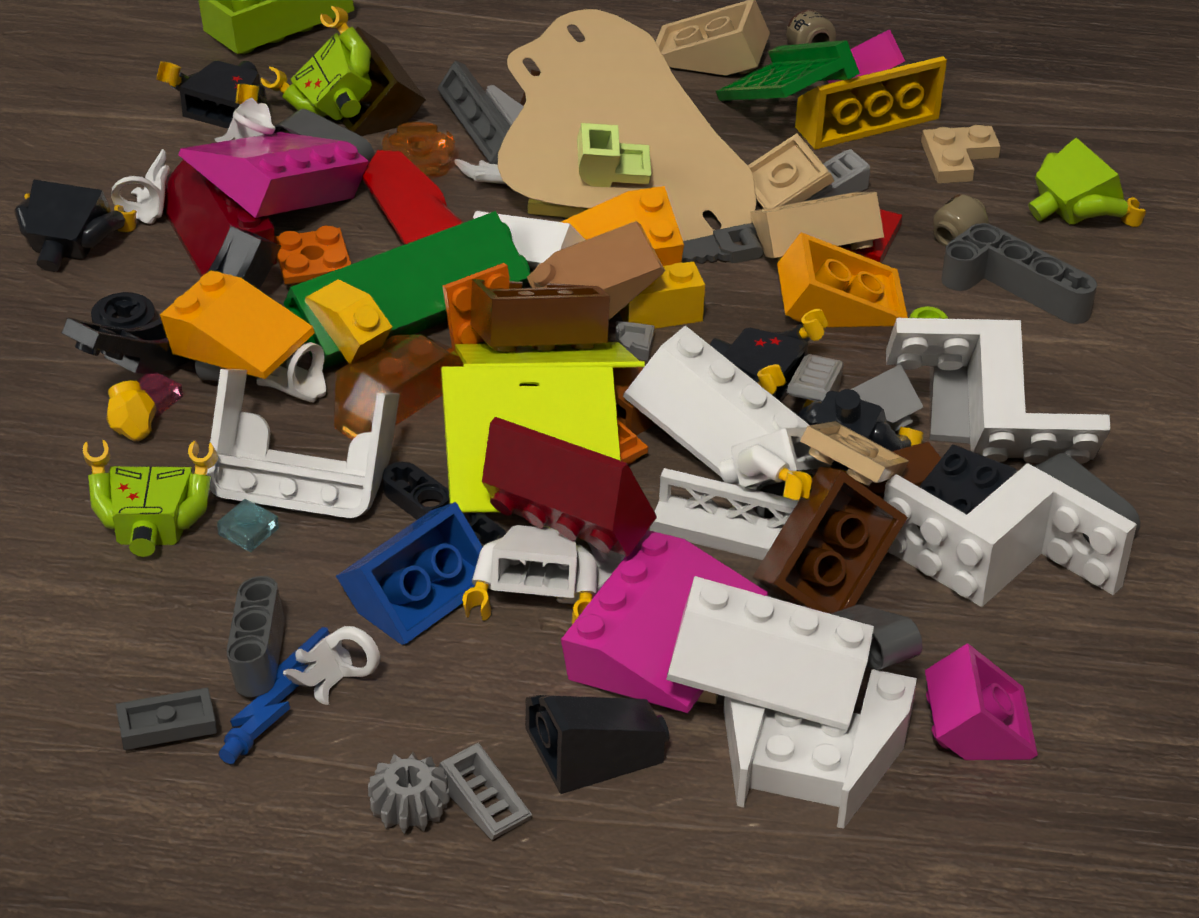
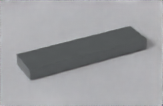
M455 61L438 86V91L489 163L498 165V152L510 129V125L466 65Z

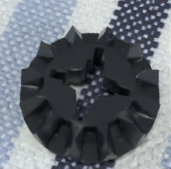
M131 292L108 295L100 299L91 311L92 323L116 328H136L153 322V317L155 316L153 303L147 297Z

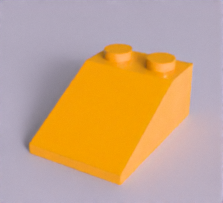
M665 186L627 191L561 221L563 223H570L585 240L637 221L644 229L663 266L673 265L682 261L684 243Z
M802 232L777 263L785 315L795 321L801 322L803 315L813 309H821L829 322L827 327L894 326L896 318H908L898 269Z
M212 270L204 274L197 283L183 295L176 298L174 303L160 314L173 354L226 369L247 370L248 375L266 379L315 333L312 325L244 279Z

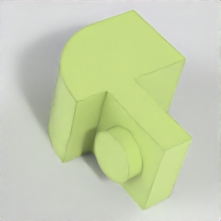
M581 123L577 136L579 175L585 183L593 187H611L612 182L649 184L651 179L649 145L619 143L618 125Z

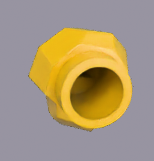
M123 381L113 385L108 390L110 399L106 417L110 428L132 441L145 439L152 431L151 422L156 412L155 402L145 390L141 389L138 381Z

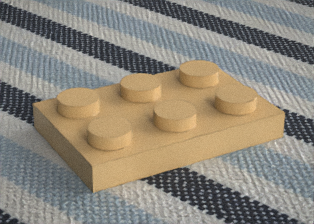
M836 421L807 426L800 442L811 447L808 451L811 456L830 465L833 461L845 465L849 468L847 474L865 485H870L872 481L879 483L889 480L895 474L902 476L909 463V460Z

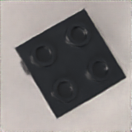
M952 444L919 487L967 515L1017 472V469Z

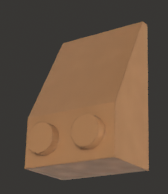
M634 221L554 252L548 259L539 264L527 276V279L532 288H547L548 283L599 286L610 296V320L661 276L665 269L641 224Z

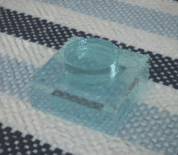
M244 499L217 522L218 535L252 552L279 529L278 516Z

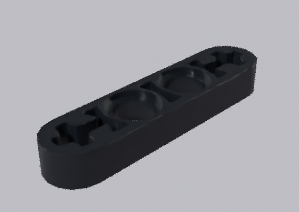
M395 462L384 469V495L416 520L431 510L450 504L449 489L416 465L409 462ZM427 499H435L441 502L439 505L432 507L420 504ZM463 513L478 540L483 544L482 546L502 538L507 533L502 527L482 513Z

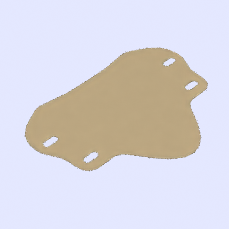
M583 9L560 16L539 38L515 49L508 55V69L526 95V103L508 130L498 152L499 173L502 180L511 189L528 198L547 203L592 208L627 191L665 186L683 241L713 235L715 229L710 227L702 215L707 210L711 211L721 223L720 229L752 222L750 211H755L756 195L751 169L710 126L674 77L654 38L648 32L617 15L597 9ZM568 25H576L584 35L585 40L577 42L569 33ZM525 58H530L535 62L541 71L539 76L530 74L523 64ZM581 123L618 125L619 143L649 145L651 179L649 184L612 182L611 187H594L585 183L579 175L577 136Z

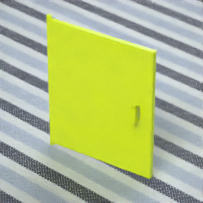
M619 342L595 343L594 348L576 349L572 348L570 344L556 345L554 350L549 351L536 350L531 346H517V350L512 352L496 351L488 344H455V351L464 363L463 367H645L644 361H639Z
M613 367L441 368L450 504L456 502L462 513L499 512L491 504L490 499L492 497L482 483L489 427L494 417L620 460ZM520 384H536L537 386H519V385H520Z

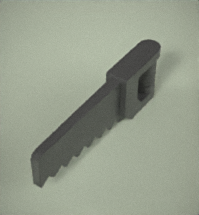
M748 223L714 230L713 235L683 241L684 249L681 262L697 261L704 263L707 260L714 262L720 259L729 263H738L760 258L763 255V249L755 236L757 232L754 225ZM742 241L743 245L741 246L733 242Z

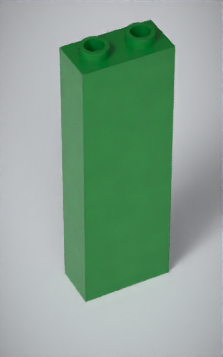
M494 211L290 287L283 304L289 311L313 326L315 333L304 344L312 342L322 347L324 350L323 369L344 362L346 359L309 308L305 298L339 279L371 295L393 326L383 344L385 346L448 321L443 285L505 263L508 265L510 281L522 282V289H524L528 283L527 276L530 274V267L526 258L518 253L512 242V234L508 225L502 222L497 212ZM308 351L311 358L313 359L312 352Z

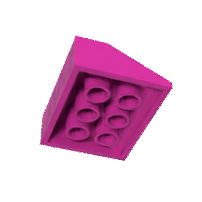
M284 132L180 148L178 154L255 218L352 199L357 192L369 163L365 157L358 153V149L349 142Z
M647 530L628 557L625 556L561 638L568 680L635 699H647L650 703L688 713L704 690L668 681L666 678L694 576L768 596V592L687 540Z

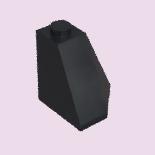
M549 695L526 697L525 729L560 795L664 763L665 742L669 741L668 726L662 715L656 716L647 699Z

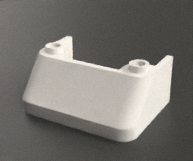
M220 369L210 440L218 454V460L207 472V476H211L210 491L213 494L226 499L345 518L361 516L371 508L382 481L384 469L388 466L391 457L400 394L377 393L371 432L357 435L350 443L347 461L269 449L271 433L267 421L258 414L241 411L247 370Z

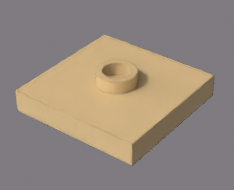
M798 133L748 165L754 177L756 201L762 209L804 202L834 182L831 173Z

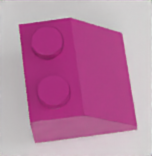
M967 643L925 670L928 686L926 697L931 706L934 721L932 732L937 742L943 748H950L964 760H1031L1038 755L1024 687Z

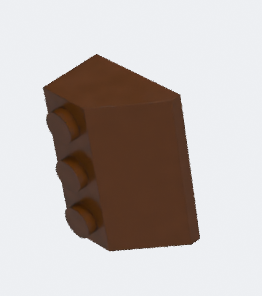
M819 467L812 478L809 498H800L752 578L790 603L831 614L854 606L908 517L844 471Z

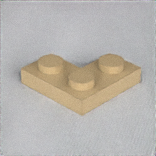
M974 125L961 128L939 127L937 129L922 130L921 143L937 183L973 181L974 167L971 160L999 158L1001 146L992 126Z

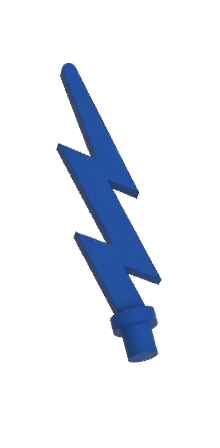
M322 627L298 649L309 652L320 640L330 635L328 628ZM296 651L278 666L276 682L273 688L267 693L258 696L230 720L232 727H241L230 729L224 737L225 744L218 754L225 763L233 764L240 755H246L253 747V740L290 709L288 701L279 702L299 685L294 684L284 676L283 671L286 669H296L304 672L308 666L296 660Z

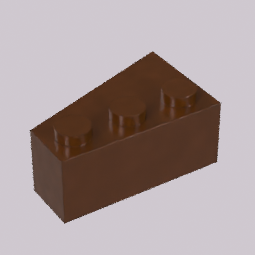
M472 279L470 325L493 350L512 352L517 350V346H531L536 350L549 351L554 350L556 345L570 344L572 348L591 349L594 348L595 343H608L610 296L599 286L548 283L547 288L522 289V282L510 281L509 289L486 288L484 286L485 280Z

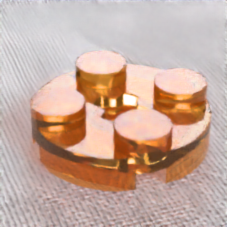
M410 122L397 126V133L390 137L388 132L382 140V150L401 151L426 176L441 177L448 173L449 165L455 158V140L449 131L446 130V135L439 132L438 126L435 124Z

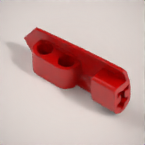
M376 151L363 174V180L404 245L464 223L447 207L445 197L439 187L401 151Z

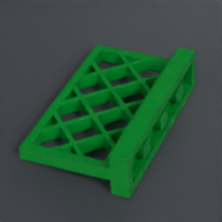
M847 40L782 45L768 51L772 63L717 90L716 93L719 101L786 98L817 81L849 80L860 73Z

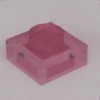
M160 373L144 374L137 380L140 383L141 389L145 390L155 402L156 412L154 418L159 417L183 397L182 384Z

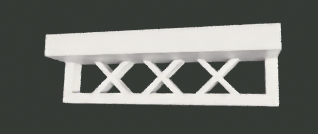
M664 468L660 476L659 502L654 511L657 518L650 526V531L682 538L690 543L763 560L799 500H792L784 496L742 488L741 486ZM671 485L685 488L693 497L686 499L671 495ZM715 496L727 498L733 507L729 509L719 507L711 498ZM756 506L768 508L775 516L770 519L761 517L752 508Z

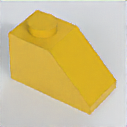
M339 279L305 298V302L349 364L382 347L393 327L370 294Z

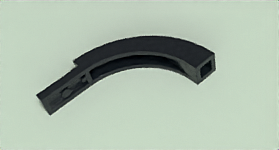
M230 226L224 243L207 273L212 270L240 277L257 289H260L275 262L281 245L253 232ZM67 318L62 334L77 341L75 348L95 356L102 353L105 355L104 358L134 373H159L176 368L192 360L172 353L161 318L136 328H116Z

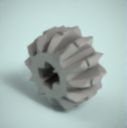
M414 752L407 759H401L393 754L390 764L378 763L375 775L370 777V782L368 783V796L370 797V809L373 812V816L381 818L385 829L398 824L404 834L409 826H417L424 832L427 821L440 822L443 809L447 808V803L449 802V788H447V776L444 773V768L435 767L432 756L418 760Z

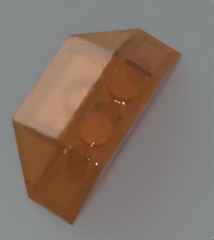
M394 335L387 339L382 347L336 371L334 428L351 440L361 433L371 432L377 393L400 394L396 426L443 395L442 367H463L464 363L453 348L426 336Z

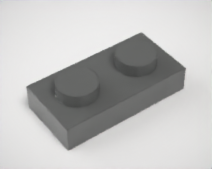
M208 687L116 704L123 750L217 733Z

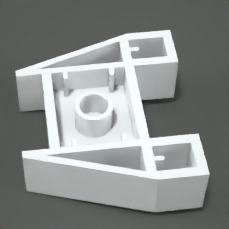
M871 669L861 714H852L847 731L725 697L724 718L737 806L744 807L749 788L840 807L837 827L844 829L904 749L912 714L917 678Z

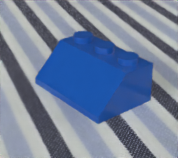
M454 502L431 510L343 570L336 577L358 614L403 645L463 603L462 598L465 591L475 587L472 584V578L483 546L458 504Z

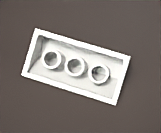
M686 325L660 346L623 395L627 401L720 477V463L733 458L731 453L733 445L784 428H804L809 426L808 423ZM762 486V487H749V488L759 491V490H760L761 488H763L764 486Z
M694 576L683 611L666 680L847 731L867 665L874 626Z

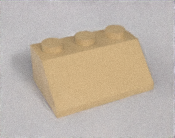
M857 191L750 211L751 219L765 256L777 258L778 262L801 232L836 246L850 244L851 250L872 247L873 239L884 237L877 192Z

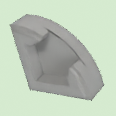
M616 321V342L623 345L637 359L648 361L654 340L655 326Z

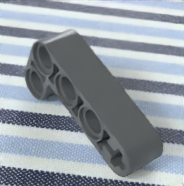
M980 223L971 226L947 244L941 281L947 288L964 291L972 288L981 280L986 279L1068 323L1080 324L1091 318L1097 289L1096 280L1085 272L994 225Z

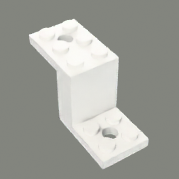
M896 318L886 348V365L901 364L905 370L917 369L921 366H938L942 370H957L962 366H967L970 448L972 452L998 462H1003L1007 458H1024V461L1027 463H1042L1059 453L1069 455L1079 464L1094 460L1110 432V415L1025 412L1021 320Z
M1029 463L1025 464L967 515L897 474L886 482L883 499L908 517L887 552L897 556L925 575L932 577L980 607H983L1041 554L1112 595L1123 587L1137 524ZM1083 533L1089 537V542L1084 538Z

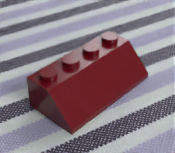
M184 159L166 179L163 211L200 277L207 273L214 262L230 226L253 232L275 242L274 227L267 216L258 218L252 216Z
M494 417L490 422L482 483L492 497L490 502L495 509L507 516H511L513 513L524 517L529 523L538 528H543L544 525L553 528L570 540L579 538L587 541L604 553L613 551L626 557L631 554L653 524L657 515L626 462L498 417Z

